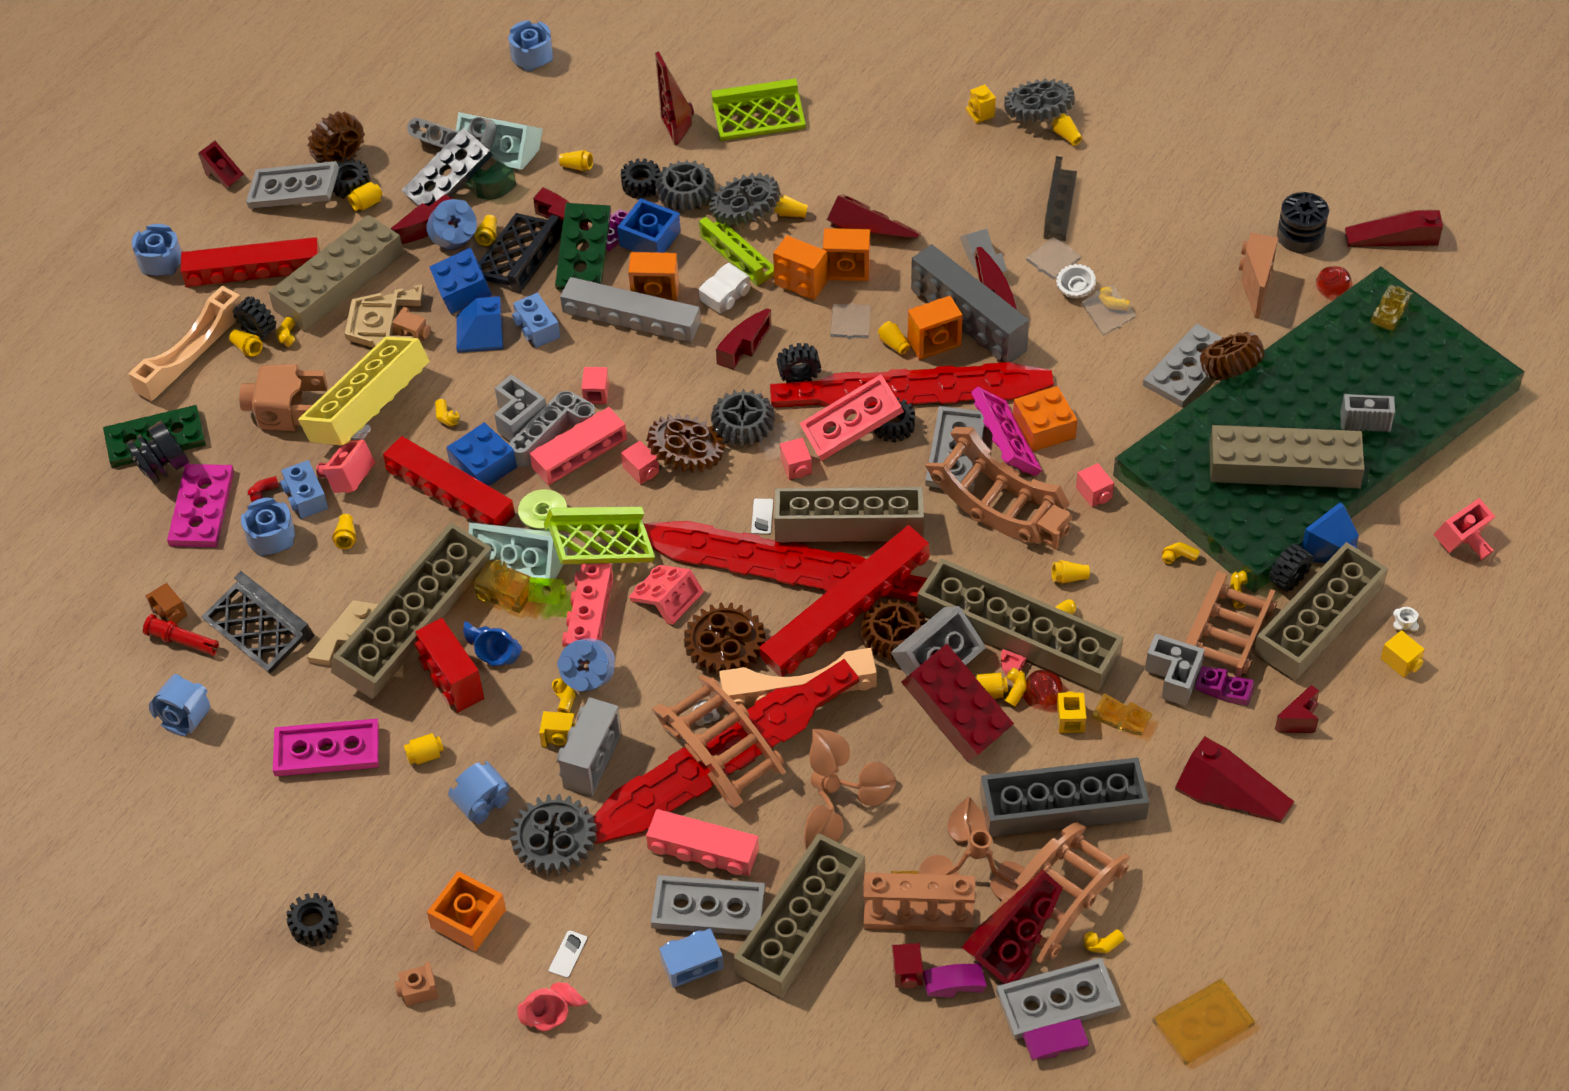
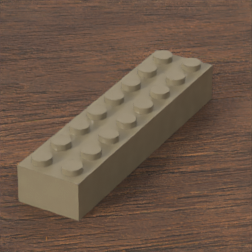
M451 522L332 657L331 673L374 699L416 650L414 645L417 642L415 631L443 618L489 565L492 547Z
M942 558L918 592L917 606L919 612H924V615L932 618L944 607L960 606L981 640L1026 657V660L1098 692L1122 654L1124 637Z

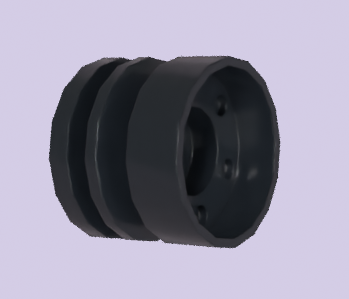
M1298 192L1287 196L1282 202L1277 230L1279 243L1284 248L1297 253H1309L1319 249L1324 241L1330 210L1327 202L1322 197L1309 192Z
M162 420L148 428L152 438L150 441H147L141 434L137 435L142 444L141 447L138 448L132 439L126 442L136 465L144 476L152 480L155 485L160 482L155 473L157 470H160L165 478L168 477V472L165 468V465L168 463L176 471L190 463Z

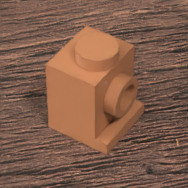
M403 307L392 322L395 336H413L414 338H419L421 343L429 337L431 327L426 324L425 318L409 313L406 307Z
M1053 505L1037 522V530L1043 539V543L1055 550L1059 547L1060 538L1066 537L1071 528V525H1069V522L1072 520L1070 512Z
M430 961L425 962V966L398 972L399 980L394 981L398 998H404L406 1007L439 998Z

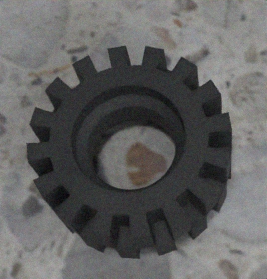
M351 158L350 162L347 159H343L344 163L337 162L339 171L333 188V192L337 197L340 195V198L344 199L345 196L348 198L351 191L370 182L368 168L365 163L362 164L361 160L356 162L355 159ZM349 177H355L352 180H344Z
M639 158L635 159L636 162L628 161L629 165L625 164L623 166L624 169H621L623 191L628 196L631 194L632 198L639 196V199H643L645 195L646 198H650V194L654 196L656 194V179L659 178L658 172H660L658 164H654L652 160L647 162L646 158H643V161H639ZM638 177H646V178H647V179H644V180H635V179L638 178Z
M247 296L234 308L233 316L237 319V324L241 325L240 328L242 330L245 329L246 333L257 335L260 340H263L276 328L277 322L274 320V315L270 314V309L267 310L265 308L266 305L264 303L261 304L259 299L255 300L254 297Z
M797 343V346L793 347V344H791L789 349L783 348V353L779 352L778 358H776L781 379L783 381L786 380V383L812 381V377L817 378L818 373L821 372L819 355L813 345L809 347L808 343H804L803 346H801V343Z
M896 397L904 410L903 413L896 417L901 418L902 421L897 423L886 422L873 430L875 434L877 433L878 438L881 439L884 436V441L887 442L889 438L892 439V442H896V439L899 438L901 442L904 441V436L908 439L910 433L914 432L915 410L912 409L910 403L907 405V401L904 399L900 402V398Z
M1292 544L1291 547H1287L1286 551L1280 554L1281 557L1276 559V564L1272 565V570L1269 572V580L1286 592L1293 590L1294 586L1299 585V581L1304 579L1303 576L1309 572L1308 568L1312 566L1314 561L1313 555L1298 544Z
M309 893L304 894L306 899L302 900L298 897L296 899L297 905L292 902L290 905L291 911L287 910L286 915L288 918L286 920L292 937L294 936L295 941L298 943L301 941L302 945L307 946L309 941L311 947L316 946V941H320L322 945L325 943V937L330 940L333 937L331 932L336 933L337 931L336 925H339V920L333 902L328 900L325 895H322L320 898L319 893H314L313 898H310ZM320 913L323 916L322 921L317 925L305 926L302 924L303 919L309 914Z

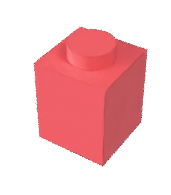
M584 367L582 380L583 399L592 404H607L609 390L607 367Z
M803 438L780 443V459L789 480L812 474V459Z
M638 441L621 452L623 468L641 485L645 481L653 479L659 473L658 460H656L657 456L651 454V450L641 441Z
M1097 463L1077 472L1076 488L1089 505L1094 507L1108 502L1113 497L1114 482Z

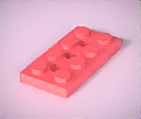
M879 375L799 424L817 455L823 461L900 415L904 410L883 376ZM871 402H877L874 408L867 409ZM857 414L854 420L846 421L849 415ZM836 426L834 432L826 433L829 427Z

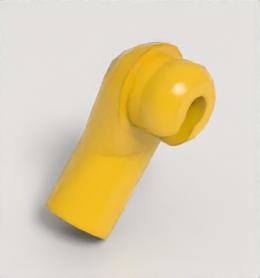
M436 400V419L450 427L457 425L460 419L459 413L456 411L453 414V410L448 412L446 400Z
M1177 542L1163 549L1162 561L1166 564H1172L1180 556L1196 561L1200 550L1183 542Z
M1245 571L1234 572L1231 575L1230 589L1242 592L1241 585L1248 583ZM1232 600L1233 606L1236 609L1246 606V604Z
M1011 668L1007 674V679L1012 681L1013 688L1005 701L1016 707L1027 689L1026 676L1022 670L1019 671L1017 668Z
M557 678L551 685L555 694L560 699L557 711L570 713L575 699V691L562 678Z

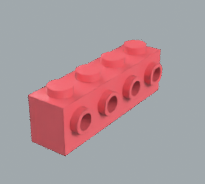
M610 407L597 412L584 422L576 424L572 429L556 436L553 440L530 452L532 468L549 486L627 440L626 425Z
M581 564L580 571H576L575 586L577 588L576 591L571 593V606L573 607L572 611L567 613L566 625L569 627L568 632L563 633V647L581 639H602L613 583L612 564Z
M659 809L656 810L646 834L647 847L656 854H667L685 862L701 863L707 868L727 870L733 875L742 874L750 876L759 852V839L757 835Z

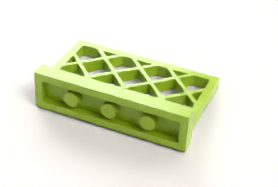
M796 78L711 91V104L715 114L720 141L806 128ZM795 99V103L792 105V107H789L788 105L782 102L784 100ZM769 102L775 104L770 110L761 106L763 103ZM748 105L753 107L749 113L740 109L742 106ZM778 107L787 111L783 117L774 113ZM721 109L732 110L727 117L719 113ZM757 110L766 114L761 121L753 117ZM736 113L744 117L740 124L732 120ZM793 114L799 118L800 122L791 123L787 121V118ZM770 117L778 121L775 126H769L765 122ZM748 120L757 125L754 129L744 127ZM727 123L735 127L733 132L723 133V128Z
M642 507L550 508L544 521L546 532L551 533L560 564L653 562L655 559L642 521L644 516ZM613 530L617 535L612 537L604 531ZM626 530H637L639 535L636 537ZM558 531H567L571 535L567 539ZM580 531H591L594 535L590 538ZM599 536L609 544L604 547L596 542L595 539ZM622 536L632 543L628 547L618 541V538ZM577 537L586 544L582 548L572 542V539ZM637 545L645 551V554H639L632 548ZM567 546L578 554L566 556L564 549ZM591 546L599 551L600 555H593L586 550ZM612 546H615L616 548H618L619 550L623 551L624 553H623V554H615L614 552L610 551L609 549H610Z

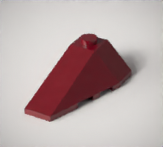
M655 52L660 117L675 146L679 145L691 127V115H694L692 103L687 102L660 52Z
M1041 870L987 918L961 948L1003 984L1018 981L1028 970L1032 962L1030 957L1036 943L1039 944L1043 936L1041 935L1046 920L1051 917L1063 887L1048 873Z

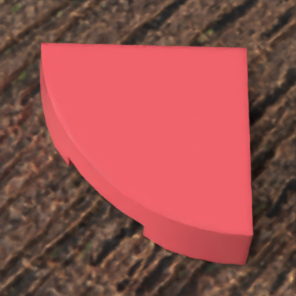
M1003 649L1001 653V668L1007 676L1011 668H1017L1019 671L1023 670L1026 664V657Z

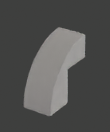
M987 228L960 236L966 255L976 271L974 258L976 247H982L992 257L1002 272L1007 271L1002 253H994Z

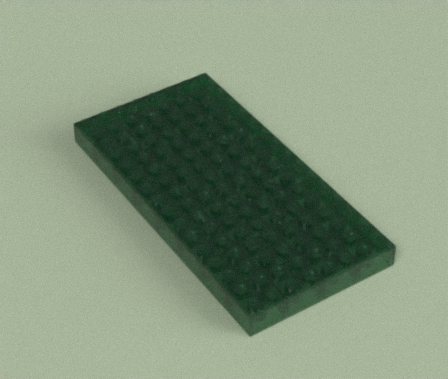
M1380 266L1264 350L1265 356L1256 367L1242 373V375L1220 381L1116 456L1113 476L1230 574L1245 571L1248 583L1244 585L1255 593L1270 582L1268 577L1269 572L1272 570L1271 567L1276 564V559L1281 557L1280 554L1285 552L1287 547H1291L1292 544H1298L1302 547L1307 527L1339 503L1344 505L1349 517L1352 519L1520 389L1525 371ZM1344 394L1394 396L1395 414L1391 431L1359 430L1362 431L1364 474L1360 488L1210 482L1209 443L1212 425L1343 430L1341 428L1340 411Z

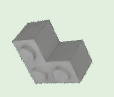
M512 374L495 387L497 405L501 408L494 414L497 432L511 441L546 406L545 398Z
M1155 633L1147 653L1145 671L1165 677L1162 699L1187 706L1202 668L1205 649Z

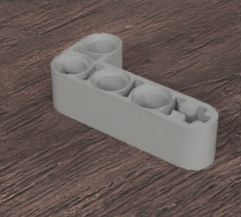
M476 117L471 121L468 132L491 151L497 126L490 119ZM413 118L407 125L408 133L412 137L442 148L459 133L457 130L421 118ZM483 124H485L484 132L481 131ZM420 128H426L427 130L423 132ZM441 131V137H440V139L438 140V137H437V136H438V133Z
M562 391L558 393L510 441L509 445L514 449L517 467L524 468L531 464L530 452L553 440L568 426L574 427L576 424L592 417L595 414L594 405L573 392Z

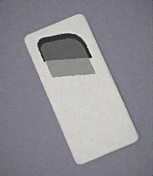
M754 499L751 533H771L773 499Z
M570 930L567 931L549 971L569 977L587 940V936Z

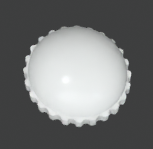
M1082 264L1066 266L1058 273L1059 275L1056 280L1059 291L1070 298L1085 297L1096 286V276L1093 270Z

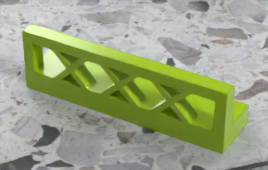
M707 217L699 220L700 237L733 266L749 275L750 281L758 286L774 276V265L726 223L723 225L720 221L713 223ZM763 267L768 269V271L763 273Z

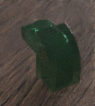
M496 161L486 171L480 168L466 183L471 187H475L478 198L494 200L508 194L516 186L514 169Z

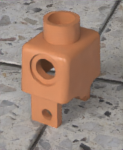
M298 364L263 365L258 370L256 383L241 384L239 392L240 408L242 411H254L256 422L260 429L296 432L297 426H301L298 419L312 406L302 405L304 391H327L328 384L325 372L299 370Z

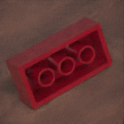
M945 644L901 681L967 762L979 755L1014 725L1012 720L948 644Z

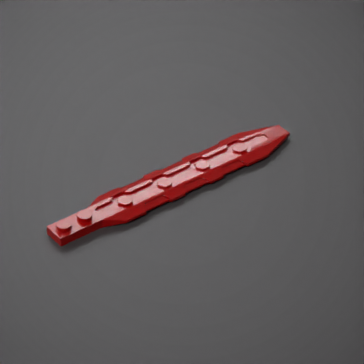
M1002 362L968 367L938 366L935 369H890L888 372L860 373L858 371L835 373L818 381L770 384V396L773 408L811 405L827 407L877 376L882 375L895 397L900 398V402L903 399L906 400L907 405L909 403L954 404L959 401L975 400L971 392L977 387L1003 400H1014L1053 387L1054 381L1052 370ZM871 402L867 407H875L877 402Z
M692 521L643 523L652 549L672 560L728 569L729 572L742 575L752 574L776 579L777 582L790 585H805L824 589L825 592L866 560L858 555L809 548L807 545L795 542H775V540L761 538L760 535L726 531L714 528L712 525ZM909 575L907 579L899 581L894 585L886 596L917 603L918 592L927 578Z
M843 659L801 686L778 688L755 702L754 706L747 709L750 715L749 720L765 739L769 747L772 748L778 743L786 742L805 730L816 709L859 683V677L848 662ZM737 722L706 743L707 746L705 748L712 757L714 755L719 756L747 737L748 734ZM754 744L724 765L725 768L722 770L728 776L737 769L742 770L756 761L755 758L762 753ZM681 748L670 755L668 760L643 776L638 775L610 795L593 816L597 827V832H595L597 841L594 843L598 844L626 837L649 829L657 809L671 812L693 797L697 798L712 789L714 784L708 777L711 771L702 761L697 763L686 748Z

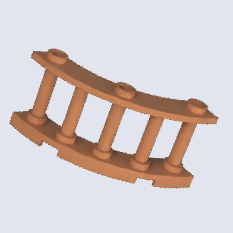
M955 427L950 434L955 440L956 446L943 463L927 462L925 465L931 479L958 506L966 511L973 520L982 522L986 526L1025 543L1041 544L1043 539L1037 530V522L1053 505L1066 510L1070 504L1061 486L1043 483L1035 479L1031 482L1019 477L1020 472L1003 461L999 464L989 455L991 450L982 441L974 428ZM962 453H964L973 466L962 481L959 482L950 469ZM983 472L995 483L980 501L967 489L978 474ZM1002 489H1006L1018 496L1005 515L989 507ZM1032 502L1041 505L1029 522L1015 519L1026 503Z
M701 675L698 679L703 685L702 688L674 707H666L659 703L652 708V711L665 731L677 740L682 737L687 742L684 745L697 763L702 761L711 772L708 774V777L726 804L736 808L743 803L739 796L742 793L741 790L771 769L780 775L786 773L782 766L784 760L776 750L772 751L765 739L749 720L750 715L742 704L737 705L720 688L713 677L709 679ZM709 695L710 700L699 706L697 709H695L685 717L683 715L678 717L680 714H682L683 712H685L693 705H695L696 703H698L699 701H701ZM719 705L729 712L730 715L701 735L699 733L695 735L690 730V725ZM738 722L748 736L721 755H714L712 757L705 748L707 746L706 743ZM755 744L766 760L738 780L730 781L722 770L725 768L724 765Z
M1078 821L1064 828L1061 831L1063 836L1058 841L1052 838L1015 881L1019 886L1013 895L1041 870H1044L1063 887L1064 891L1076 898L1066 913H1063L1056 907L1054 908L1051 918L1057 921L1058 925L1048 940L1042 936L1040 943H1036V946L1042 949L1036 959L1039 963L1049 959L1053 960L1058 955L1061 949L1060 942L1085 908L1089 909L1095 902L1097 894L1118 878L1121 879L1129 868L1127 862L1130 855L1126 853L1113 859L1084 840L1082 834L1086 827ZM1080 849L1106 867L1101 871L1072 851ZM1064 859L1093 878V880L1082 890L1052 870V865L1058 860ZM1005 896L997 910L1009 900L1008 897Z

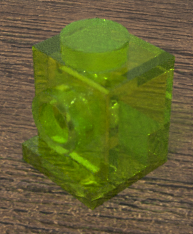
M530 577L528 602L562 604V599H566L567 585L563 584L564 579ZM545 586L551 588L550 595L546 596L543 593Z

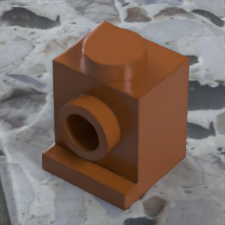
M167 583L145 595L150 610L153 613L155 612L160 620L165 619L166 622L174 621L178 623L187 616L182 600Z

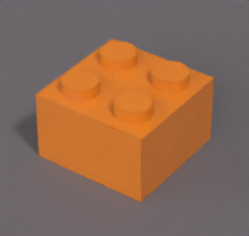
M824 228L823 250L827 251V279L869 281L870 230Z
M786 235L773 252L774 284L803 297L815 300L828 282L827 251Z
M631 252L628 271L630 291L678 302L679 274L677 253Z
M951 296L908 310L907 341L919 360L961 346L962 313Z
M1058 386L1014 399L1013 415L1033 452L1076 438L1077 418Z
M457 871L429 908L427 915L430 927L433 930L476 952L506 912V906L502 893Z

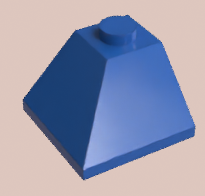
M500 296L476 298L457 314V353L503 349V312Z
M1342 503L1337 504L1305 529L1302 548L1313 555V562L1327 563L1346 542L1358 549L1359 534Z

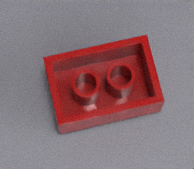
M443 618L415 631L417 642L414 645L420 655L418 661L424 671L429 670L431 673L430 679L436 688L440 687L442 689L443 699L448 706L452 705L457 713L485 699L479 670Z

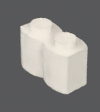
M727 263L713 277L702 284L699 288V300L721 314L731 309L735 300L749 292L750 276L732 264Z

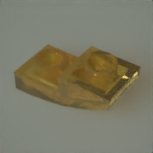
M1390 285L1382 296L1380 305L1373 313L1371 323L1393 331L1411 299L1412 292L1406 291L1399 286Z
M1104 693L1091 717L1115 729L1141 736L1153 714L1131 701L1126 706Z

